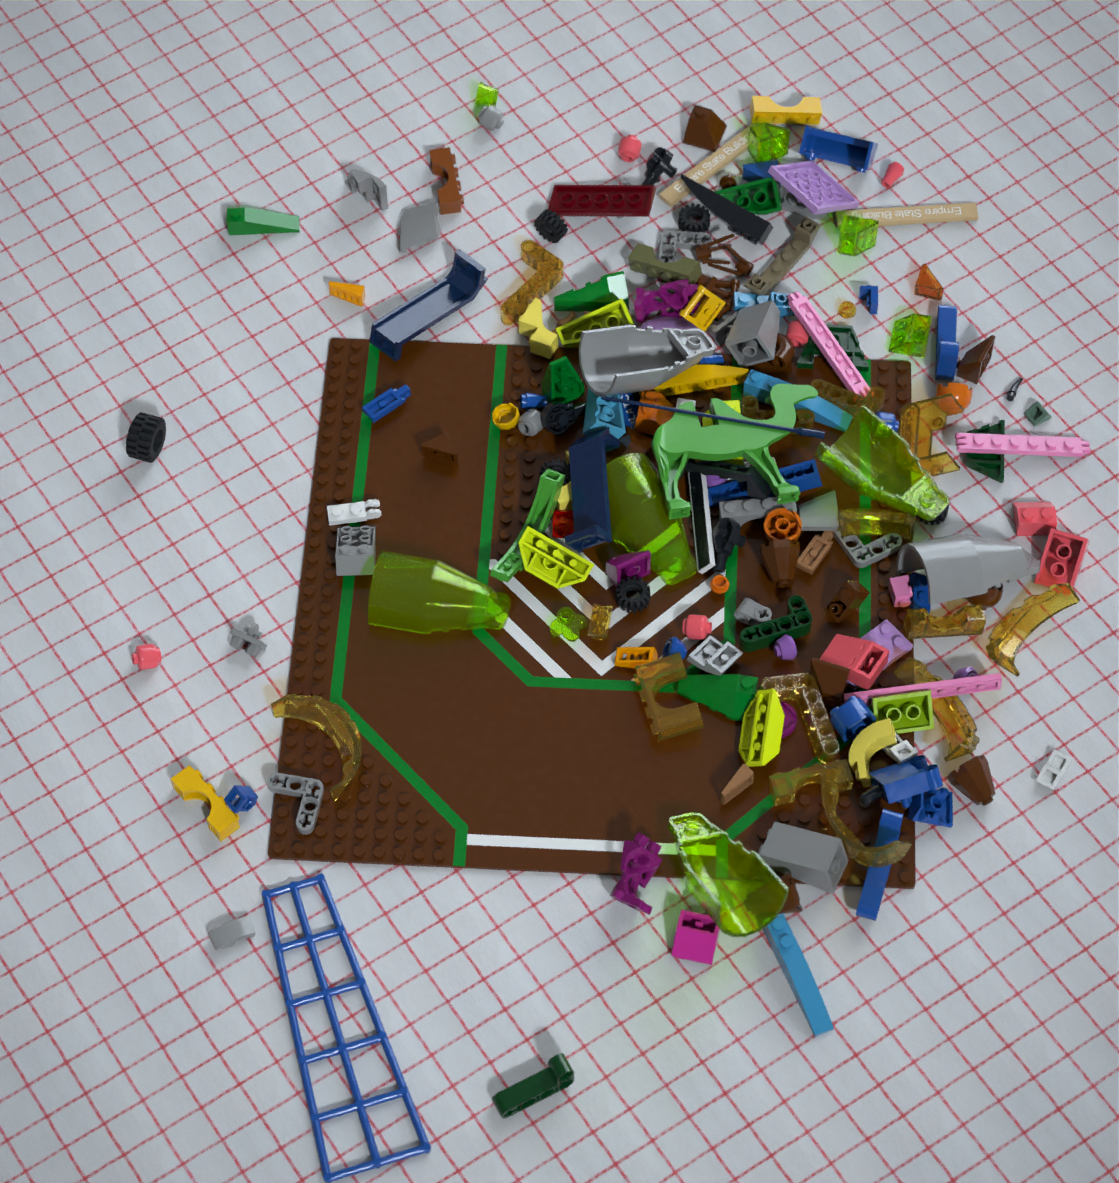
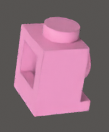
M908 575L889 579L888 590L894 608L907 607L911 604L910 597L913 596L911 586H908Z

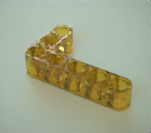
M525 240L521 243V260L537 272L501 305V322L505 325L515 324L519 317L525 313L528 304H531L535 298L542 299L564 277L563 261L532 240Z
M797 673L764 678L758 690H776L779 701L796 699L818 761L824 765L831 764L839 751V745L814 677L809 673Z

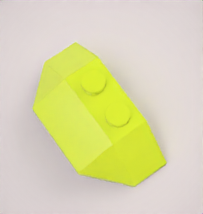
M527 526L518 542L524 570L556 589L584 582L594 566L590 561Z
M774 689L758 690L755 694L756 697L750 702L744 713L738 751L748 767L764 766L779 754L785 715Z

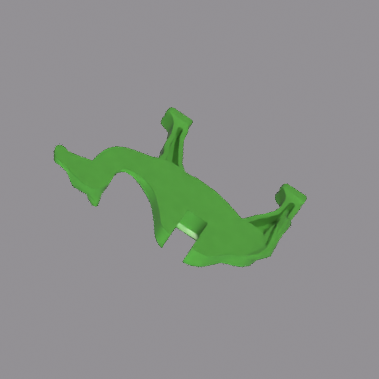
M774 385L770 394L765 399V403L771 404L775 410L774 417L768 420H755L744 417L724 401L717 398H711L709 412L712 415L794 428L796 421L794 405L800 401L816 398L818 391L810 385ZM693 401L685 402L677 408L696 412ZM675 412L673 417L662 424L654 434L651 447L657 460L662 480L661 488L670 520L690 516L691 504L680 498L677 488L678 481L689 458L721 461L743 457L768 482L776 496L777 504L796 502L799 499V487L786 483L779 472L777 464L769 455L768 450L771 444L788 435L790 431L713 418L712 426L701 427L698 416Z

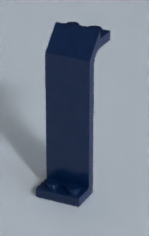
M456 251L452 269L444 279L372 323L369 342L396 362L401 357L402 345L475 299L488 280L485 277L486 268L463 251Z
M609 427L578 438L569 447L574 532L571 535L565 536V544L579 553H582L584 549L606 541L608 543L612 542L605 453L619 448L620 440L610 434Z

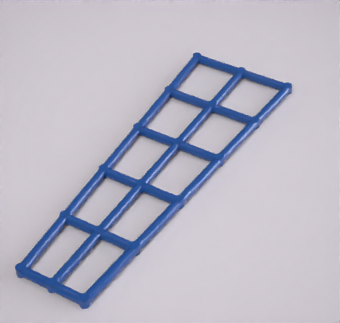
M318 874L312 878L291 882L290 884L270 890H263V903L324 1182L331 1183L335 1180L374 1168L379 1169L381 1166L423 1153H430L431 1145L325 876ZM319 884L336 928L312 935L299 889ZM291 892L304 937L281 944L271 898ZM339 936L356 981L328 988L315 942ZM307 945L321 991L293 999L283 952ZM360 988L377 1035L345 1044L331 997ZM323 999L337 1047L305 1056L295 1007ZM381 1042L399 1089L363 1100L348 1052ZM340 1054L355 1103L318 1113L307 1064ZM402 1097L421 1145L380 1158L365 1108ZM357 1111L372 1160L331 1173L320 1122Z

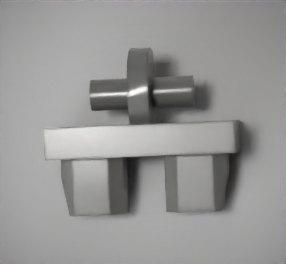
M737 313L732 316L726 314L722 317L719 326L713 324L709 327L710 336L714 338L717 346L722 345L726 341L738 315Z
M253 623L250 627L244 626L243 630L247 634L235 628H232L230 631L233 636L229 645L241 650L244 642L249 643L245 653L256 658L261 649L265 651L267 645L255 638V636L259 638L262 636V632L258 631L259 625Z

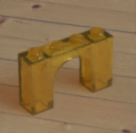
M680 652L635 666L637 674L633 676L636 685H641L642 690L639 691L642 702L646 701L647 707H644L647 719H652L653 723L649 725L652 734L657 735L659 741L704 728L697 702L668 709L660 706L655 701V696L660 688L669 683L687 678Z

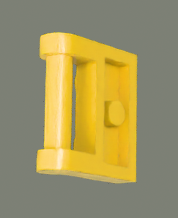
M699 284L697 292L685 309L679 312V315L705 332L726 302ZM703 294H705L707 297L694 315H689Z

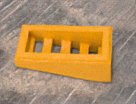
M329 281L328 285L331 296L363 307L366 297L363 285Z
M617 647L614 664L619 667L656 670L658 653L655 647ZM623 654H626V660H623Z

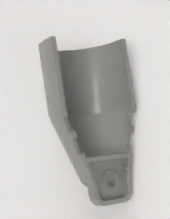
M624 325L582 331L579 344V361L582 375L588 388L596 396H613L652 390L700 362L702 357L712 356L716 345L703 330L698 328H663V330H653L651 326H647L646 329L636 328V325Z
M959 533L903 545L898 553L897 573L901 574L925 569L928 581L929 604L931 605L985 594L988 592V588L993 586L994 588L1001 587L1002 582L1007 581L1010 583L1024 576L1039 573L1040 562L1016 542Z

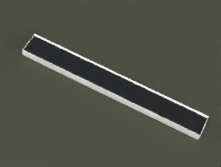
M688 472L697 572L703 574L715 566L706 475L700 472Z

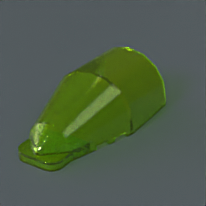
M865 405L861 408L848 429L830 448L821 442L815 453V457L859 495L909 515H919L923 519L930 521L943 512L950 502L949 496L938 487L927 469L922 468L919 463L920 459L917 455H913L909 449L910 445Z
M630 453L606 464L612 539L625 546L626 550L630 553L649 550L651 552L650 568L668 585L676 584L693 576L697 571V563L690 552L682 518L671 520L668 518V509L665 506L664 494L661 488L662 480L649 457L642 453Z
M382 551L378 557L371 582L368 623L370 625L422 634H430L431 631L440 630L449 632V629L459 628L461 630L478 628L501 629L507 623L511 599L507 594L495 592L493 588L441 560Z
M691 812L672 816L669 819L668 829L674 835V844L686 887L722 933L731 937H746L761 931L777 917L784 907L789 888L754 850L749 852L743 848V843L740 841L734 842L728 838V833L712 824L701 813Z

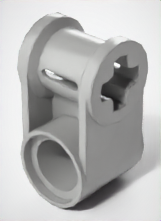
M744 598L734 612V616L741 623L753 626L760 624V622L770 621L772 612L768 607L758 604L750 598Z

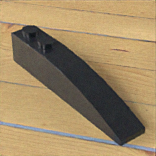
M681 174L680 178L693 195L714 216L732 228L733 233L740 237L742 235L748 237L747 240L754 245L759 243L763 246L774 228L770 222Z

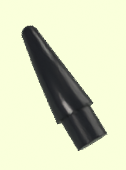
M1022 377L1008 390V401L1014 400L1018 387L1023 380Z

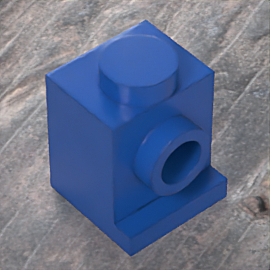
M234 785L224 801L237 814L239 811L248 812V810L256 805L258 796L250 786Z

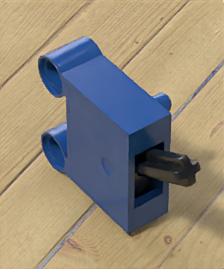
M918 755L902 764L896 763L870 772L869 776L873 788L861 794L859 802L866 806L881 797L888 804L901 802L903 808H908L913 801L912 796L943 786L939 767L936 764L928 765L926 757Z

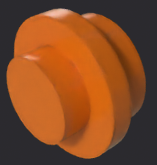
M717 575L711 580L710 588L717 594L725 593L729 589V581L725 576Z

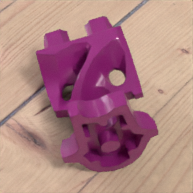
M688 279L663 284L659 290L655 291L636 287L634 303L636 322L645 321L651 312L662 310L660 317L683 319L684 317L679 315V312L685 309L690 302V297L695 295L698 285L689 284ZM674 289L675 293H669L667 290ZM698 301V303L693 308L691 313H695L697 311V309L700 306V301ZM669 307H673L675 311L667 312L666 309Z
M637 833L633 842L625 840L623 844L621 871L623 873L613 888L610 897L637 911L650 915L652 907L639 898L637 889L639 884L642 888H645L658 869L662 859L657 855L662 846L649 840L650 838Z

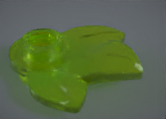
M563 607L557 612L556 619L551 622L550 632L553 637L563 634L565 639L575 642L579 638L580 629L588 627V621L583 615L575 614L570 607Z

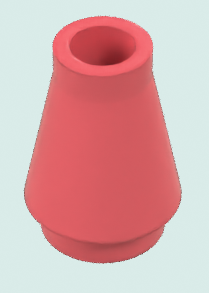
M898 162L889 164L881 184L886 188H890L903 175L904 167Z

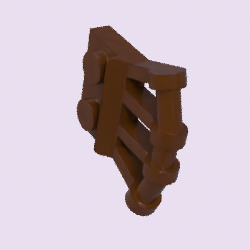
M702 274L695 285L699 286L701 284L717 297L727 300L724 301L726 302L714 319L719 321L722 315L732 310V296L734 292H738L740 281L737 279L730 281L717 280L714 276L711 278ZM719 288L731 289V291H730V292H726V291L721 290V289H719ZM703 294V296H702L701 299L699 300V301H700V305L702 304V302L704 301V299L707 297L705 294Z

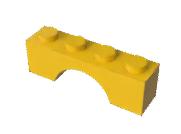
M752 96L749 106L751 123L819 125L822 116L820 97H803L798 105L783 107L773 102L769 96Z
M189 765L171 778L172 787L184 801L202 800L211 807V812L207 818L208 828L221 842L240 828L238 821L240 818L238 814H235L227 807L228 805L222 796L218 797L215 794L214 787L209 782L206 784L198 769L194 770Z

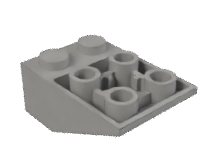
M365 525L361 527L344 526L338 528L335 553L337 576L375 575L376 527Z

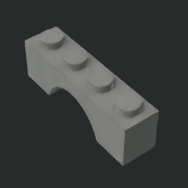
M768 497L761 500L719 502L718 516L719 520L723 518L732 519L738 522L741 527L744 523L753 519H766L768 513L774 509L787 508V510L791 512L793 510L797 513L796 502L777 504L776 497Z

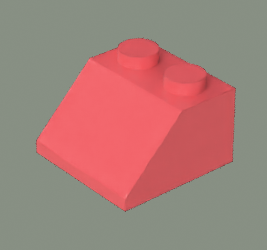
M1016 502L1012 504L1016 536L1049 535L1051 528L1056 529V510L1051 502Z

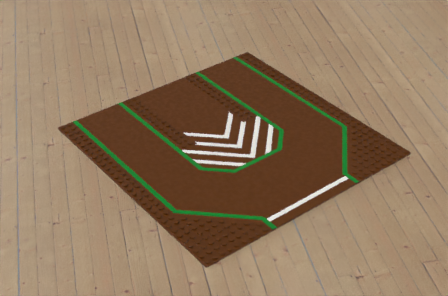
M332 338L330 340L278 773L320 780L324 787V795L313 832L303 835L298 832L296 827V819L302 798L275 793L268 857L270 859L622 876L621 858L623 844L625 840L633 842L636 834L640 833L662 846L657 855L662 861L652 877L771 883L785 874L763 866L758 853L760 846L764 845L768 830L772 828L774 822H779L840 838L849 861L837 886L863 887L876 843L883 809L903 814V819L885 888H915V821L907 819L908 808H903L901 802L888 804L881 797L866 806L859 802L860 795L873 787L864 788L861 781H857L856 774L849 764V751L853 741L848 739V742H844L831 725L830 712L835 706L831 707L821 702L809 682L812 657L820 659L836 634L860 639L887 619L913 644V610L910 608V605L894 608L888 590L889 579L908 575V586L910 585V575L913 571L897 573L899 551L864 568H858L851 562L833 537L831 549L812 575L796 567L793 583L789 584L788 587L779 588L778 585L773 584L760 557L761 545L765 543V547L769 546V541L764 532L765 518L750 520L740 527V535L746 537V543L741 548L737 545L733 547V554L727 559L725 572H715L712 567L701 574L697 572L692 510H690V516L671 520L668 518V509L665 506L664 494L661 488L662 480L660 479L654 453L643 468L649 475V491L641 496H633L627 492L625 486V476L631 469L608 458L611 452L608 451L605 454L612 542L608 543L606 541L584 549L582 553H579L565 544V538L552 537L553 515L544 534L546 537L594 564L586 580L556 589L523 569L522 572L518 570L508 583L490 576L491 569L511 548L526 522L537 493L541 466H545L546 461L550 463V459H554V462L560 459L561 463L563 460L566 461L565 451H568L569 447L578 438L586 435L583 434L585 415L577 417L574 420L575 424L570 425L562 434H553L543 428L535 436H527L520 432L518 424L510 430H501L496 427L492 421V412L501 404L512 403L518 408L520 416L523 415L526 411L525 409H520V394L527 392L542 395L541 382L549 363L564 356L568 358L584 383V396L574 399L569 403L576 406L587 402L588 386L583 378L580 367L579 348L558 347L549 359L530 352V346L408 341L402 345L401 357L395 362L369 342L370 339ZM721 354L724 359V364L721 366L741 368L732 354ZM793 357L790 364L784 370L774 367L771 360L743 367L749 369V372L752 369L793 385L813 386L818 391L819 397L853 416L847 432L796 415L794 429L803 427L825 432L824 439L800 436L795 432H790L768 447L769 455L775 458L778 469L812 459L816 461L822 486L800 492L799 499L796 501L797 514L798 505L835 490L838 520L847 522L864 546L890 533H897L902 537V546L912 543L911 363L909 361L865 359L869 364L868 372L859 371V373L872 390L873 395L858 402L852 397L826 358L814 357L813 369L797 368V361L800 357ZM406 384L411 389V395L402 405L375 423L362 411L363 406L390 388L398 390ZM744 384L665 396L675 408L678 398L695 400L696 412L701 413L709 410L711 398H717L722 401L739 400L741 415L750 419L768 420L775 415L773 406L743 396ZM633 392L635 401L640 402L639 392ZM545 407L536 408L535 410L542 413ZM877 412L893 413L896 421H899L898 430L891 437L875 435L873 430L870 429L872 416L876 415ZM698 416L700 425L703 427L702 416ZM447 433L458 451V465L422 456V443ZM646 434V436L653 439L654 435ZM684 471V476L679 479L677 488L680 498L691 504L688 472ZM370 499H378L380 501V506L375 508L381 511V516L362 522L329 525L327 506L361 501L366 502ZM709 505L713 548H715L713 530L719 521V506ZM365 525L376 527L375 575L337 576L335 553L338 528L344 526L361 527ZM801 531L800 537L797 539L800 546L798 558L813 537L818 534L822 536L825 531ZM848 541L846 545L848 547H855L856 543ZM874 547L872 551L879 554L882 552V549ZM649 550L651 552L650 574L642 577V583L646 581L647 586H650V603L646 609L643 608L642 612L637 610V613L633 614V610H630V613H627V609L623 611L621 606L618 607L616 587L606 574V562L612 557H618L622 554ZM717 575L725 576L729 581L728 591L722 594L713 592L710 588L711 580ZM857 580L870 593L858 609L837 623L825 611V608L845 581ZM629 591L626 593V597L636 599L640 597V593ZM794 595L803 597L812 615V626L809 634L793 639L797 649V656L794 660H781L779 657H776L773 651L774 645L753 652H745L740 648L741 631L750 626L738 621L734 616V612L744 598H750L756 603L768 607L772 612L771 620L787 615V605L790 597ZM689 615L707 616L708 621L712 623V632L707 637L711 635L723 645L728 641L743 652L742 656L722 675L739 674L758 677L757 691L776 690L779 701L781 703H788L797 713L796 728L790 735L781 738L779 754L764 766L749 767L754 772L753 783L724 805L721 803V792L741 765L745 763L738 751L743 722L731 720L721 712H714L702 703H695L677 694L680 675H715L687 661L688 656L704 641L688 639L686 634H683V620L687 619ZM677 637L685 644L687 654L683 660L681 659L679 662H666L664 660L663 648L669 638ZM914 644L909 652L881 671L869 690L914 684ZM617 647H655L658 653L656 670L615 666ZM623 654V660H626V654ZM847 686L846 693H853V692H860V691H867V690L863 689L862 687H859L858 689H856L855 691H853L849 686ZM914 732L898 734L903 741L907 740L914 748ZM880 749L871 757L869 771L873 772L898 762L893 760L883 749ZM294 782L290 785V788L297 790L301 784ZM317 786L314 787V789H311L312 797L314 798L315 791L318 789ZM308 803L304 808L311 811L315 809L316 805ZM305 816L306 820L305 823L302 824V827H306V825H309L307 816ZM793 878L795 884H807Z

